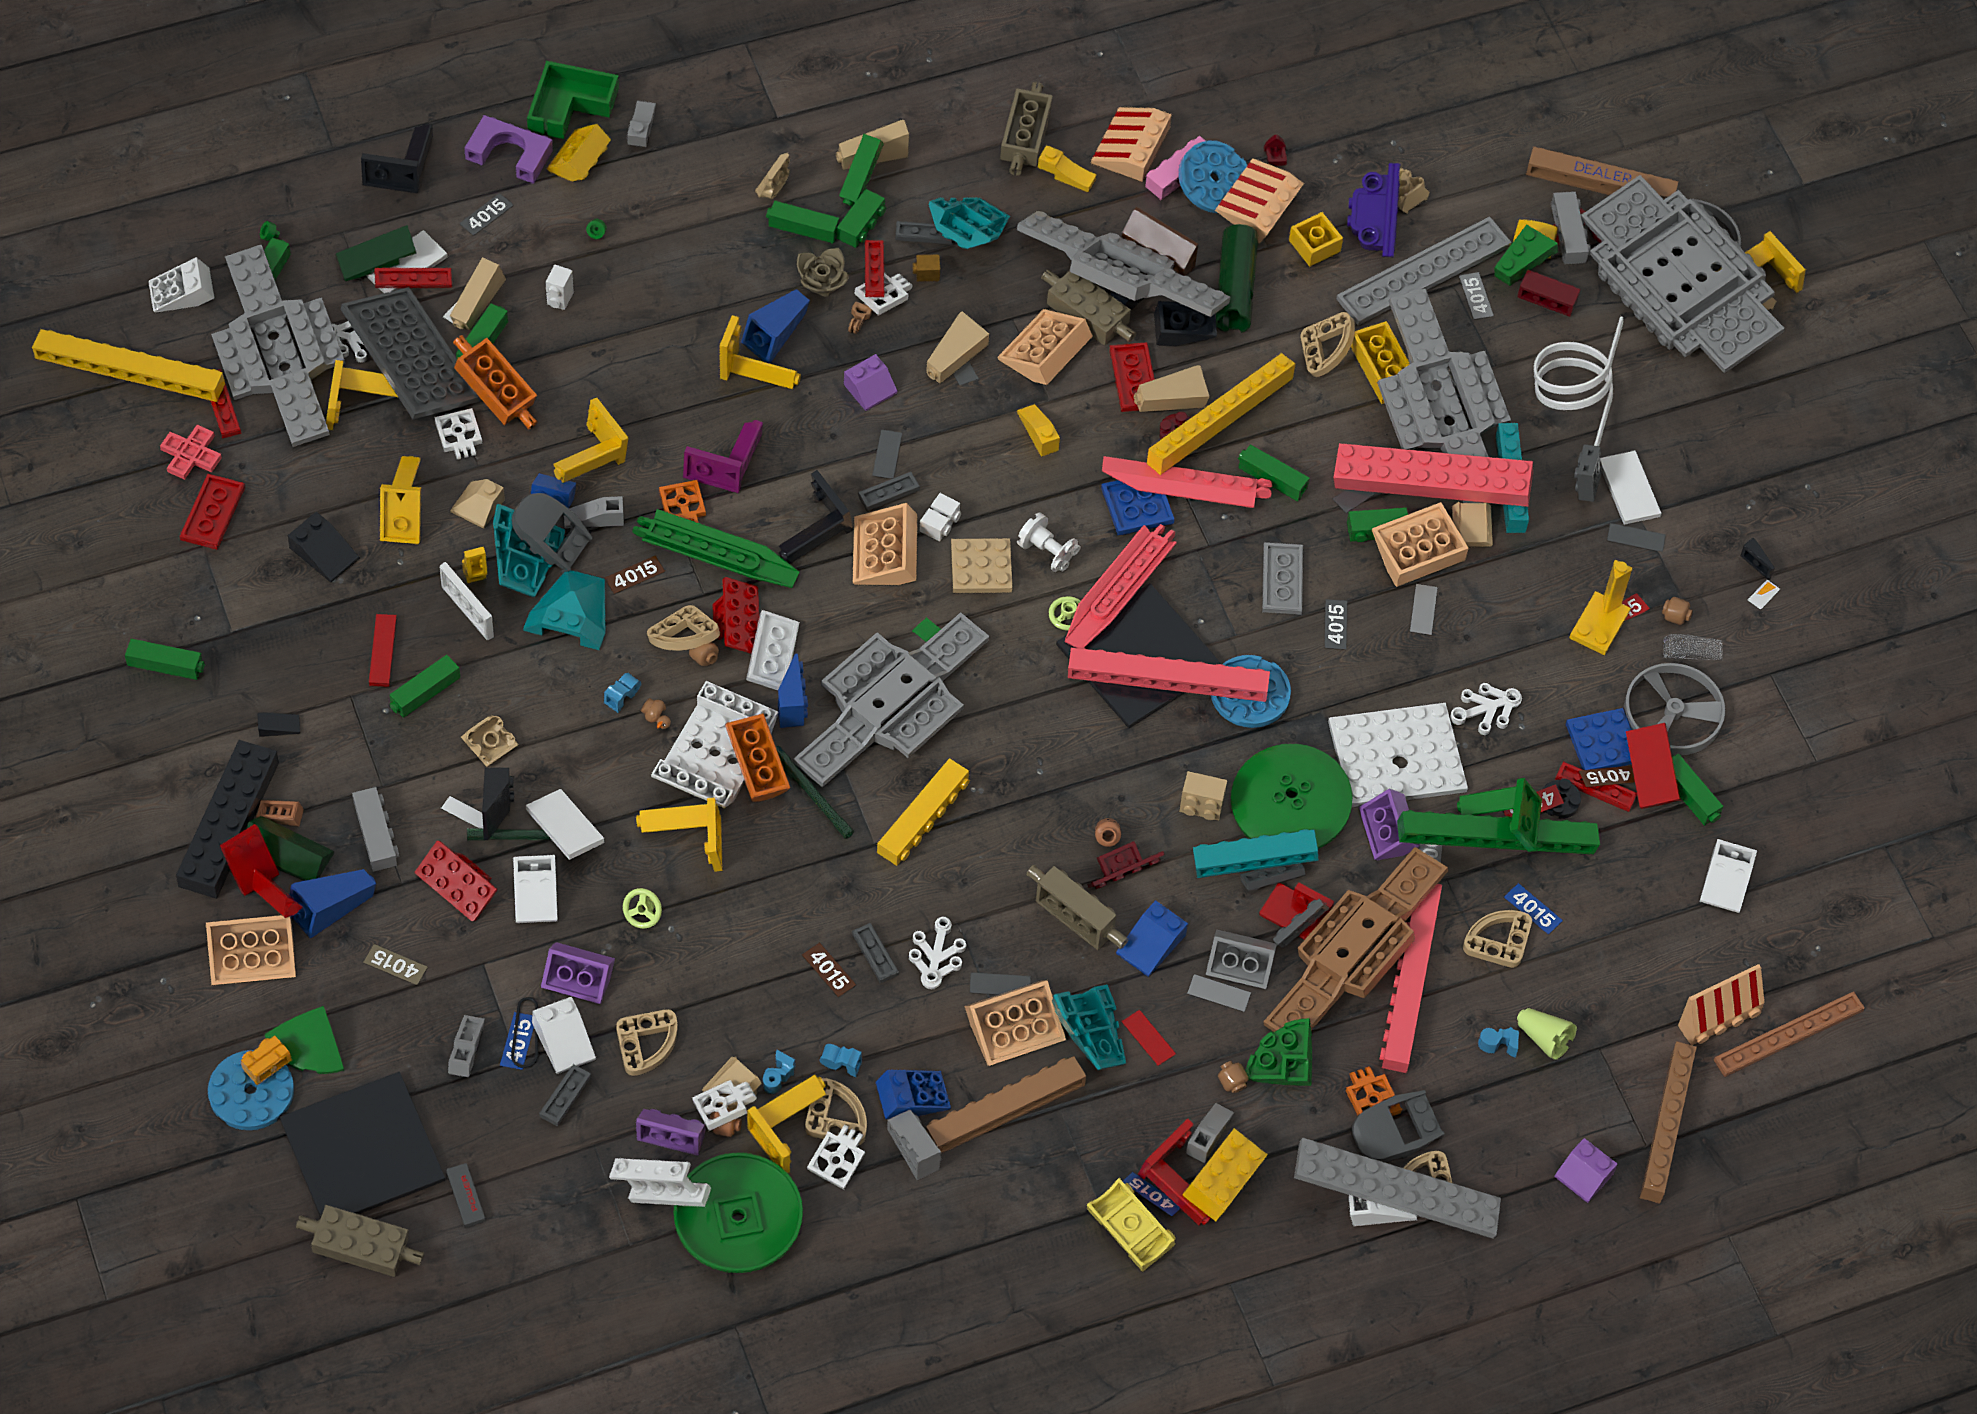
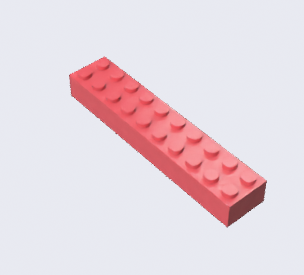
M1339 443L1334 472V485L1336 489L1528 507L1533 478V461Z

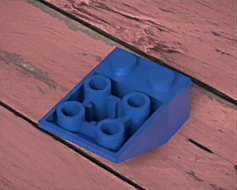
M794 654L778 689L780 728L804 726V718H808L807 695H805L806 686L805 678H803V662L799 661L798 654Z
M887 1070L876 1081L885 1119L893 1118L908 1110H911L914 1115L922 1116L951 1109L941 1071Z

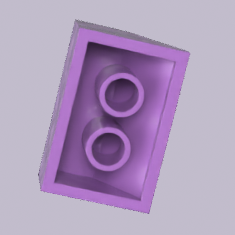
M1389 788L1359 807L1375 860L1404 856L1411 852L1414 847L1418 848L1420 844L1399 843L1397 820L1402 811L1409 810L1403 793Z
M555 942L549 948L541 988L601 1004L611 978L615 958Z
M643 1109L636 1121L638 1141L699 1155L705 1136V1124H702V1122L695 1119H682L675 1114H663L655 1109Z

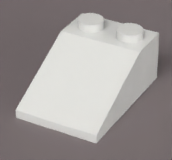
M572 997L533 1011L532 1024L556 1074L569 1070L573 1064L581 1066L596 1060L581 1015Z

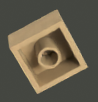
M1188 771L1179 812L1189 816L1196 815L1207 820L1219 821L1227 780Z

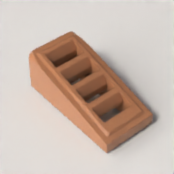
M261 800L256 818L263 816L278 824L299 826L303 807L299 802ZM270 807L269 814H266L267 808Z

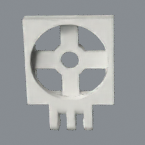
M884 273V297H865V283L855 288V295L877 315H880L908 300L907 291L912 288V284L903 278L901 274L890 278ZM895 290L898 296L892 298L889 293ZM883 299L886 303L879 306L874 301Z
M472 408L434 417L444 453L454 450L457 460L461 459L460 452H463L464 458L469 457L468 450H470L472 456L476 455L474 445L482 444V438ZM459 419H465L471 423L464 424ZM448 421H452L451 427L442 429ZM460 427L462 431L455 432V428ZM475 430L474 437L466 440L464 434ZM454 435L457 437L458 442L449 443L445 440V437Z
M731 1080L692 1097L707 1129L710 1131L747 1114L745 1105L754 1102L756 1096L748 1082L734 1087ZM719 1094H730L726 1097L719 1096ZM711 1098V1103L703 1107L706 1101ZM737 1101V1108L728 1112L727 1106ZM722 1102L723 1106L716 1107V1104ZM714 1111L720 1114V1117L713 1120L706 1116Z
M847 1125L843 1126L838 1136L829 1131L827 1132L807 1166V1170L843 1190L865 1155V1151L857 1147L863 1134L859 1133L856 1139H853L856 1130L851 1129L847 1136L845 1134L849 1128ZM830 1144H840L837 1151L834 1152L824 1149ZM848 1148L852 1151L855 1158L853 1164L844 1159ZM819 1156L828 1161V1166L824 1172L818 1167ZM833 1157H839L840 1162L838 1164H834L832 1162ZM838 1168L848 1172L843 1178L835 1179L832 1177Z

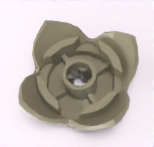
M839 248L828 249L819 257L808 252L798 254L797 269L801 275V284L810 291L827 297L848 281L849 275L844 271V256Z

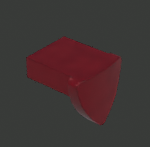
M1275 134L1268 139L1263 147L1266 152L1267 164L1271 166H1286L1285 142L1279 135Z

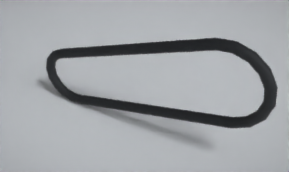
M531 997L521 999L518 1002L511 1059L516 1066L521 1068L531 1067L538 1059V1034L536 1030L534 1060L530 1064L521 1065L514 1058L521 1003L525 1000H530L534 1002L535 1010L538 1009L537 1001Z

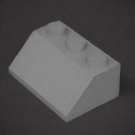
M1216 930L1206 975L1266 989L1277 944Z

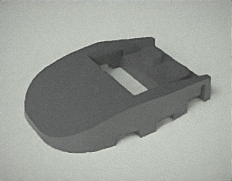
M534 493L525 496L512 515V526L519 538L525 540L529 544L530 550L534 554L542 556L545 562L550 565L556 564L562 568L561 573L571 570V566L589 540L593 538L575 513L547 494ZM561 515H565L571 522L572 529L556 552H554L544 542V539Z
M1425 1090L1395 1095L1368 1108L1355 1118L1352 1125V1134L1360 1153L1364 1157L1384 1163L1391 1162L1397 1158L1404 1159L1428 1147L1437 1138L1438 1140L1443 1138L1444 1132L1441 1130L1425 1095ZM1403 1101L1420 1137L1419 1140L1404 1144L1388 1108Z

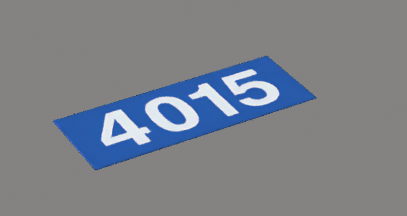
M1519 883L1504 896L1521 912L1529 914L1532 921L1547 934L1551 933L1563 921Z
M514 1012L500 1066L522 1070L523 1068L516 1066L511 1059L516 1012ZM522 1013L519 1014L514 1058L517 1063L524 1065L534 1026L532 1024V1015Z
M1133 1172L1122 1181L1124 1184L1128 1183L1134 1191L1171 1216L1181 1209L1167 1195Z

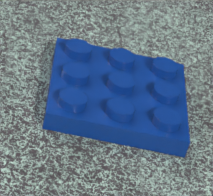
M1119 480L1101 485L1118 535L1137 532L1143 525L1151 529L1161 524H1174V516L1166 495L1138 491Z
M1623 708L1566 720V727L1583 770L1621 767L1632 764L1626 731H1630L1631 727Z

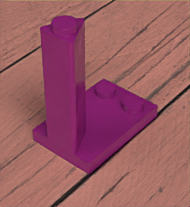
M754 420L744 423L729 458L687 446L684 451L683 478L693 481L697 480L700 483L739 493L741 480L762 436L763 422Z

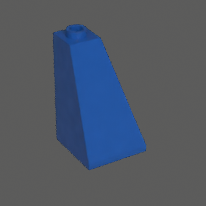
M796 289L749 314L741 343L762 361L770 364L805 316L810 300Z
M364 869L296 882L291 885L289 895L302 906V909L297 914L291 916L308 937L312 938L371 898L374 894L376 882Z

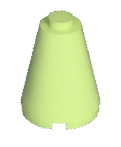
M1531 1008L1523 1009L1517 1016L1518 1026L1552 1059L1557 1060L1563 1056L1569 1048L1566 1046L1569 1039L1573 1041L1575 1038L1577 1026L1570 1021Z

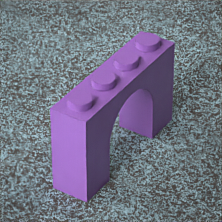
M484 115L465 146L466 160L483 165L492 149L497 145L503 143L516 144L524 150L516 165L517 178L534 184L553 151L552 139Z

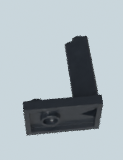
M425 123L414 128L405 159L362 153V185L418 194L419 179L433 138V125Z
M818 470L811 473V485L815 490L813 494L818 502H823L830 511V514L779 545L781 550L779 555L782 559L788 561L789 564L844 530L846 534L853 531L849 510Z

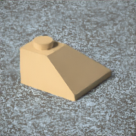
M488 479L472 481L450 512L485 528L495 514L496 505H502L505 501L504 487Z

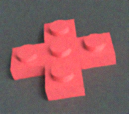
M196 425L187 439L169 432L160 445L161 451L175 456L168 465L167 472L184 480L194 466L212 473L222 459L220 453L207 448L215 437L214 432L199 425Z

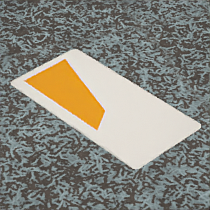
M1766 580L1748 601L1762 609L1780 588Z

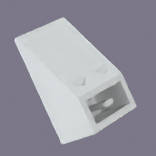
M197 257L149 280L152 306L155 313L195 307L214 299L210 269Z
M1717 839L1700 902L1739 913L1757 850Z
M555 855L513 857L516 923L557 921Z
M1349 1195L1350 1216L1353 1226L1417 1220V1215Z

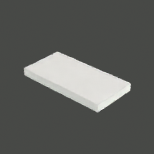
M423 230L412 237L416 254L399 259L400 265L391 268H433L448 258V254ZM374 273L366 275L375 284ZM379 288V289H380L383 293H387V292L399 290V289H401V288Z
M1636 451L1600 458L1602 473L1624 525L1661 516V511Z
M444 562L440 565L442 588L485 639H492L494 633L491 614L450 566Z
M764 610L761 611L747 673V681L775 690L779 689L792 661L800 622Z
M561 789L526 805L527 812L569 860L604 843V837Z

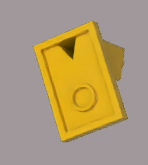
M1771 231L1764 235L1762 242L1745 252V254H1749L1758 267L1769 262L1785 280L1786 285L1796 293L1803 289L1804 267Z
M732 315L720 343V379L728 380L730 373L789 389H793L794 385H798L801 374H798L797 371L738 355L739 336L742 326L739 325V317Z
M335 360L326 419L328 430H333L334 423H338L341 401H338L340 388L398 397L382 373L344 368L343 361Z
M597 397L590 400L586 424L589 431L593 432L601 443L554 463V474L558 480L561 479L562 483L614 460L618 465L625 462L629 438Z
M402 456L392 485L381 484L380 541L420 543L421 487H412L421 460L419 457Z
M1614 561L1604 595L1595 591L1571 632L1569 639L1598 653L1606 654L1631 609L1623 605L1622 601L1632 567L1628 566L1625 562Z
M715 797L707 798V804L640 810V815L636 816L637 827H641L642 833L708 827V842H705L706 855L708 854V862L713 865L714 872L723 871L721 815Z
M816 1075L811 1076L759 1109L753 1106L747 1110V1129L770 1160L787 1173L790 1172L791 1150L786 1143L782 1144L771 1128L826 1095L823 1089L825 1088V1083L821 1077H816Z

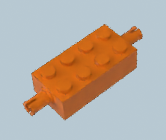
M460 335L459 338L457 337L453 344L456 345L463 355L456 361L454 367L503 425L518 417L528 430L534 427L538 421L535 420L527 409L534 404L537 394L488 338L472 347L463 335Z

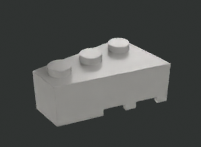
M908 1110L888 1119L887 1129L916 1180L940 1169V1161L942 1160L941 1151L921 1125L919 1117L914 1115L911 1110Z

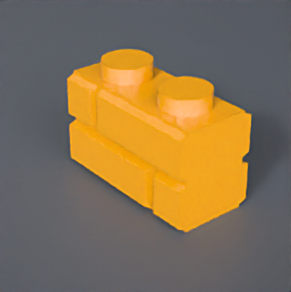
M273 1036L271 1039H264L254 1051L246 1052L240 1061L245 1073L250 1076L256 1085H259L292 1060L288 1049L282 1045L276 1036Z

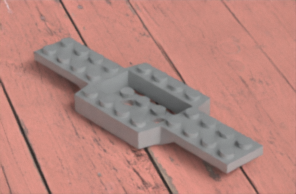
M1036 211L1018 223V231L1065 251L1072 261L1071 273L1135 301L1141 298L1163 295L1210 317L1229 304L1230 296L1225 295L1222 291L1214 290L1204 283H1198L1188 276L1176 273L1173 270L1175 261L1168 259L1165 255L1152 252L1149 248H1143L1133 241L1125 240L1117 234L1109 233L1095 237L1091 233L1081 231L1076 226H1070L1063 223L1062 220L1054 219L1040 211Z

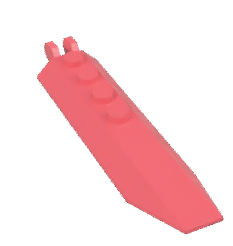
M1103 457L1102 472L1138 491L1254 508L1255 497L1267 499L1271 497L1272 493L1270 491L1272 482L1264 478L1257 480L1173 466L1160 475L1147 465V462Z
M1143 525L1078 604L1065 639L1066 643L1075 648H1085L1112 623L1176 545L1177 542H1171L1175 537V531L1170 530L1163 538L1161 535L1165 531L1164 525H1159L1154 532H1150Z

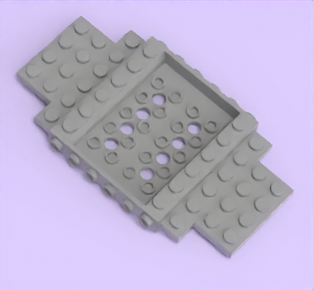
M1639 175L1581 215L1583 222L1602 241V243L1590 250V255L1599 264V277L1610 285L1613 293L1618 294L1622 298L1625 306L1630 307L1637 319L1642 320L1649 332L1654 333L1661 345L1666 346L1669 350L1676 347L1684 357H1687L1698 348H1701L1726 373L1784 332V327L1762 305L1775 294L1773 289L1765 282L1766 273L1763 268L1758 267L1749 254H1745L1737 241H1733L1727 230L1721 228L1716 219L1710 216L1701 203H1697L1694 198L1688 200L1677 190L1663 200L1647 181ZM1694 238L1698 243L1695 246H1690L1687 244V240ZM1678 248L1683 251V254L1675 256L1672 251ZM1659 259H1666L1668 264L1666 266H1659L1657 261ZM1719 264L1722 269L1715 272L1711 269V266ZM1645 269H1651L1653 275L1647 277L1642 272ZM1704 274L1707 279L1704 282H1699L1696 276ZM1684 284H1689L1692 290L1684 292L1681 287ZM1672 294L1677 297V300L1669 302L1666 297Z

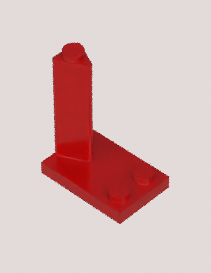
M254 824L220 845L236 883L244 896L254 890L284 918L295 915L302 909V906L272 880L279 875V872L258 826Z
M1187 1119L1145 1160L1138 1175L1144 1180L1148 1177L1198 1225L1202 1223L1205 1226L1212 1218L1182 1195L1189 1187V1184L1164 1161L1177 1147L1181 1149L1191 1136L1192 1132L1190 1130L1194 1124Z

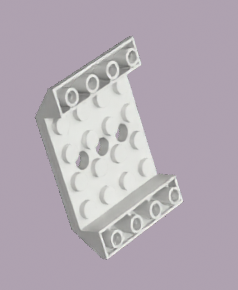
M706 681L697 696V706L666 759L659 760L651 777L706 801L707 798L715 797L718 806L722 808L727 807L734 802L745 780L739 763L730 764L728 762L730 758H736L725 724L764 713L770 733H772L778 711ZM699 742L703 746L696 749L692 747V744ZM718 750L721 754L719 756H712L710 752Z

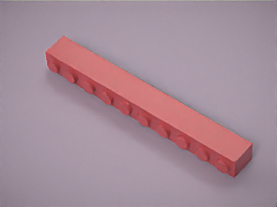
M1071 647L1068 666V678L1261 702H1266L1270 671L1263 669L1254 670L1241 666L1229 667L1222 664L1213 665L1205 664L1204 662H1188L1182 659L1171 660L1163 657H1146L1141 654L1130 655L1123 652L1113 653L1104 650H1088L1083 647Z
M1437 884L1409 916L1410 922H1406L1414 931L1415 940L1406 949L1403 958L1400 957L1398 959L1397 969L1400 970V975H1395L1393 987L1397 988L1396 994L1392 993L1390 1000L1393 1011L1388 1012L1386 1023L1390 1024L1389 1030L1385 1029L1383 1041L1387 1043L1386 1048H1381L1379 1060H1383L1382 1068L1407 1073L1442 890L1441 884Z

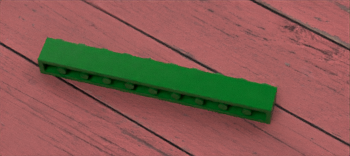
M1407 810L1402 811L1397 820L1399 843L1526 850L1510 831V822H1512V817L1456 815L1453 813L1440 814L1431 811L1424 813ZM1550 819L1539 821L1536 851L1594 854L1600 846L1597 823H1590L1588 821L1571 822L1569 820L1551 821Z

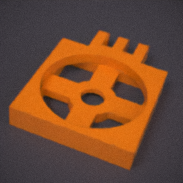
M697 480L659 487L665 512L671 513L669 507L677 506L681 509V513L674 515L699 523L698 517L706 516ZM684 490H689L694 494L688 495L684 493ZM676 491L677 495L675 498L667 499L669 494ZM684 498L686 503H679V499ZM699 502L697 510L689 511L688 506L690 503Z
M1369 1066L1365 1068L1366 1076L1362 1069L1357 1070L1359 1078H1357L1355 1072H1351L1350 1078L1354 1085L1346 1088V1093L1357 1115L1363 1112L1362 1108L1372 1107L1395 1096L1385 1074L1375 1077ZM1372 1085L1379 1086L1386 1091L1379 1093L1374 1090ZM1364 1088L1367 1094L1366 1098L1357 1100L1356 1094L1360 1089ZM1372 1096L1377 1097L1378 1101L1376 1103L1370 1101ZM1398 1103L1391 1106L1389 1110L1391 1115L1394 1116L1401 1113L1402 1108Z

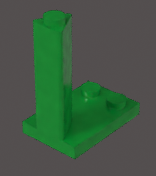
M1525 778L1517 779L1515 787L1459 796L1460 801L1457 802V809L1461 815L1472 814L1475 816L1513 809L1512 822H1510L1511 833L1515 835L1528 852L1536 851L1542 799Z

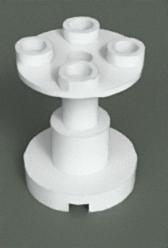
M1042 513L1035 514L1037 518L1034 520L1030 518L1018 535L1021 540H1017V544L1023 549H1028L1034 544L1041 550H1049L1055 555L1051 564V570L1054 572L1058 570L1065 571L1069 566L1068 561L1081 548L1078 545V540L1073 538L1063 546L1053 539L1054 535L1046 529L1048 518Z

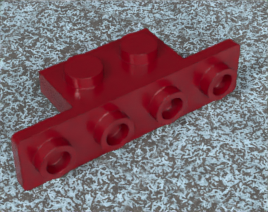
M1132 841L1096 857L1104 877L1088 883V888L1095 886V889L1106 886V881L1112 878L1113 881L1124 878L1125 872L1131 871V873L1142 870V865L1146 863L1153 865L1161 861L1159 857L1165 855L1164 851L1142 859L1135 841Z

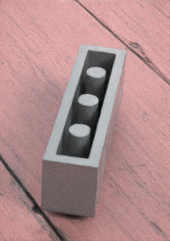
M1576 192L1553 193L1551 208L1555 226L1558 228L1557 235L1563 263H1586L1591 248L1590 244H1587L1586 241L1587 230L1583 228L1584 222L1581 219L1582 214H1580V199H1577Z
M376 787L352 793L373 872L397 866L396 858L400 856L397 845L393 846L392 840H395L393 830L387 827V823H390L387 811L382 809V806H385L383 795L378 794Z

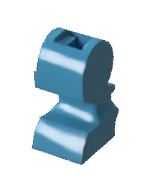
M625 673L619 681H616L614 685H610L604 692V703L618 713L624 705V697L628 696L632 699L639 690L641 681L630 673Z
M1512 1027L1508 1029L1500 1028L1498 1032L1492 1028H1486L1480 1034L1478 1046L1485 1052L1495 1053L1499 1045L1503 1043L1507 1046V1053L1516 1058L1519 1031L1514 1030Z
M826 1044L819 1061L824 1066L834 1070L844 1065L847 1068V1073L856 1077L862 1063V1053L854 1048L847 1049L844 1046L839 1048L833 1044Z
M778 1050L775 1054L776 1066L778 1068H767L763 1074V1088L769 1094L778 1093L781 1089V1082H787L788 1078L794 1075L795 1059Z

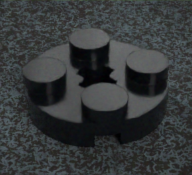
M1565 778L1547 783L1543 789L1556 784L1560 795L1564 797V803L1545 810V812L1550 816L1552 814L1559 816L1561 819L1573 816L1581 803V794L1578 788Z

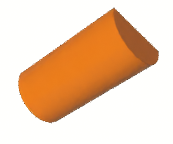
M764 713L726 723L725 727L751 800L753 802L768 800L789 790L790 785Z

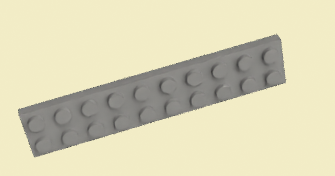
M1488 217L1338 294L1336 300L1359 326L1391 309L1389 304L1390 298L1421 289L1428 290L1508 249L1512 242L1496 223Z
M1302 1138L1299 1142L1294 1174L1295 1179L1490 1238H1494L1497 1234L1501 1202L1499 1197Z

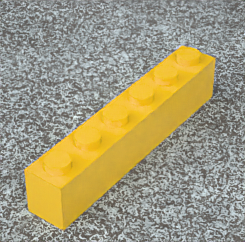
M949 758L877 843V853L896 866L901 860L905 861L912 847H916L920 843L922 835L925 832L928 833L932 829L934 821L943 816L948 804H953L961 789L964 790L970 782L968 779L969 770Z

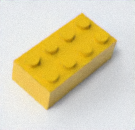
M1387 321L1355 331L1351 345L1353 353L1381 404L1384 403L1377 384L1378 380L1395 376L1399 371L1410 365Z
M1234 1128L1182 1195L1214 1221H1217L1268 1154Z

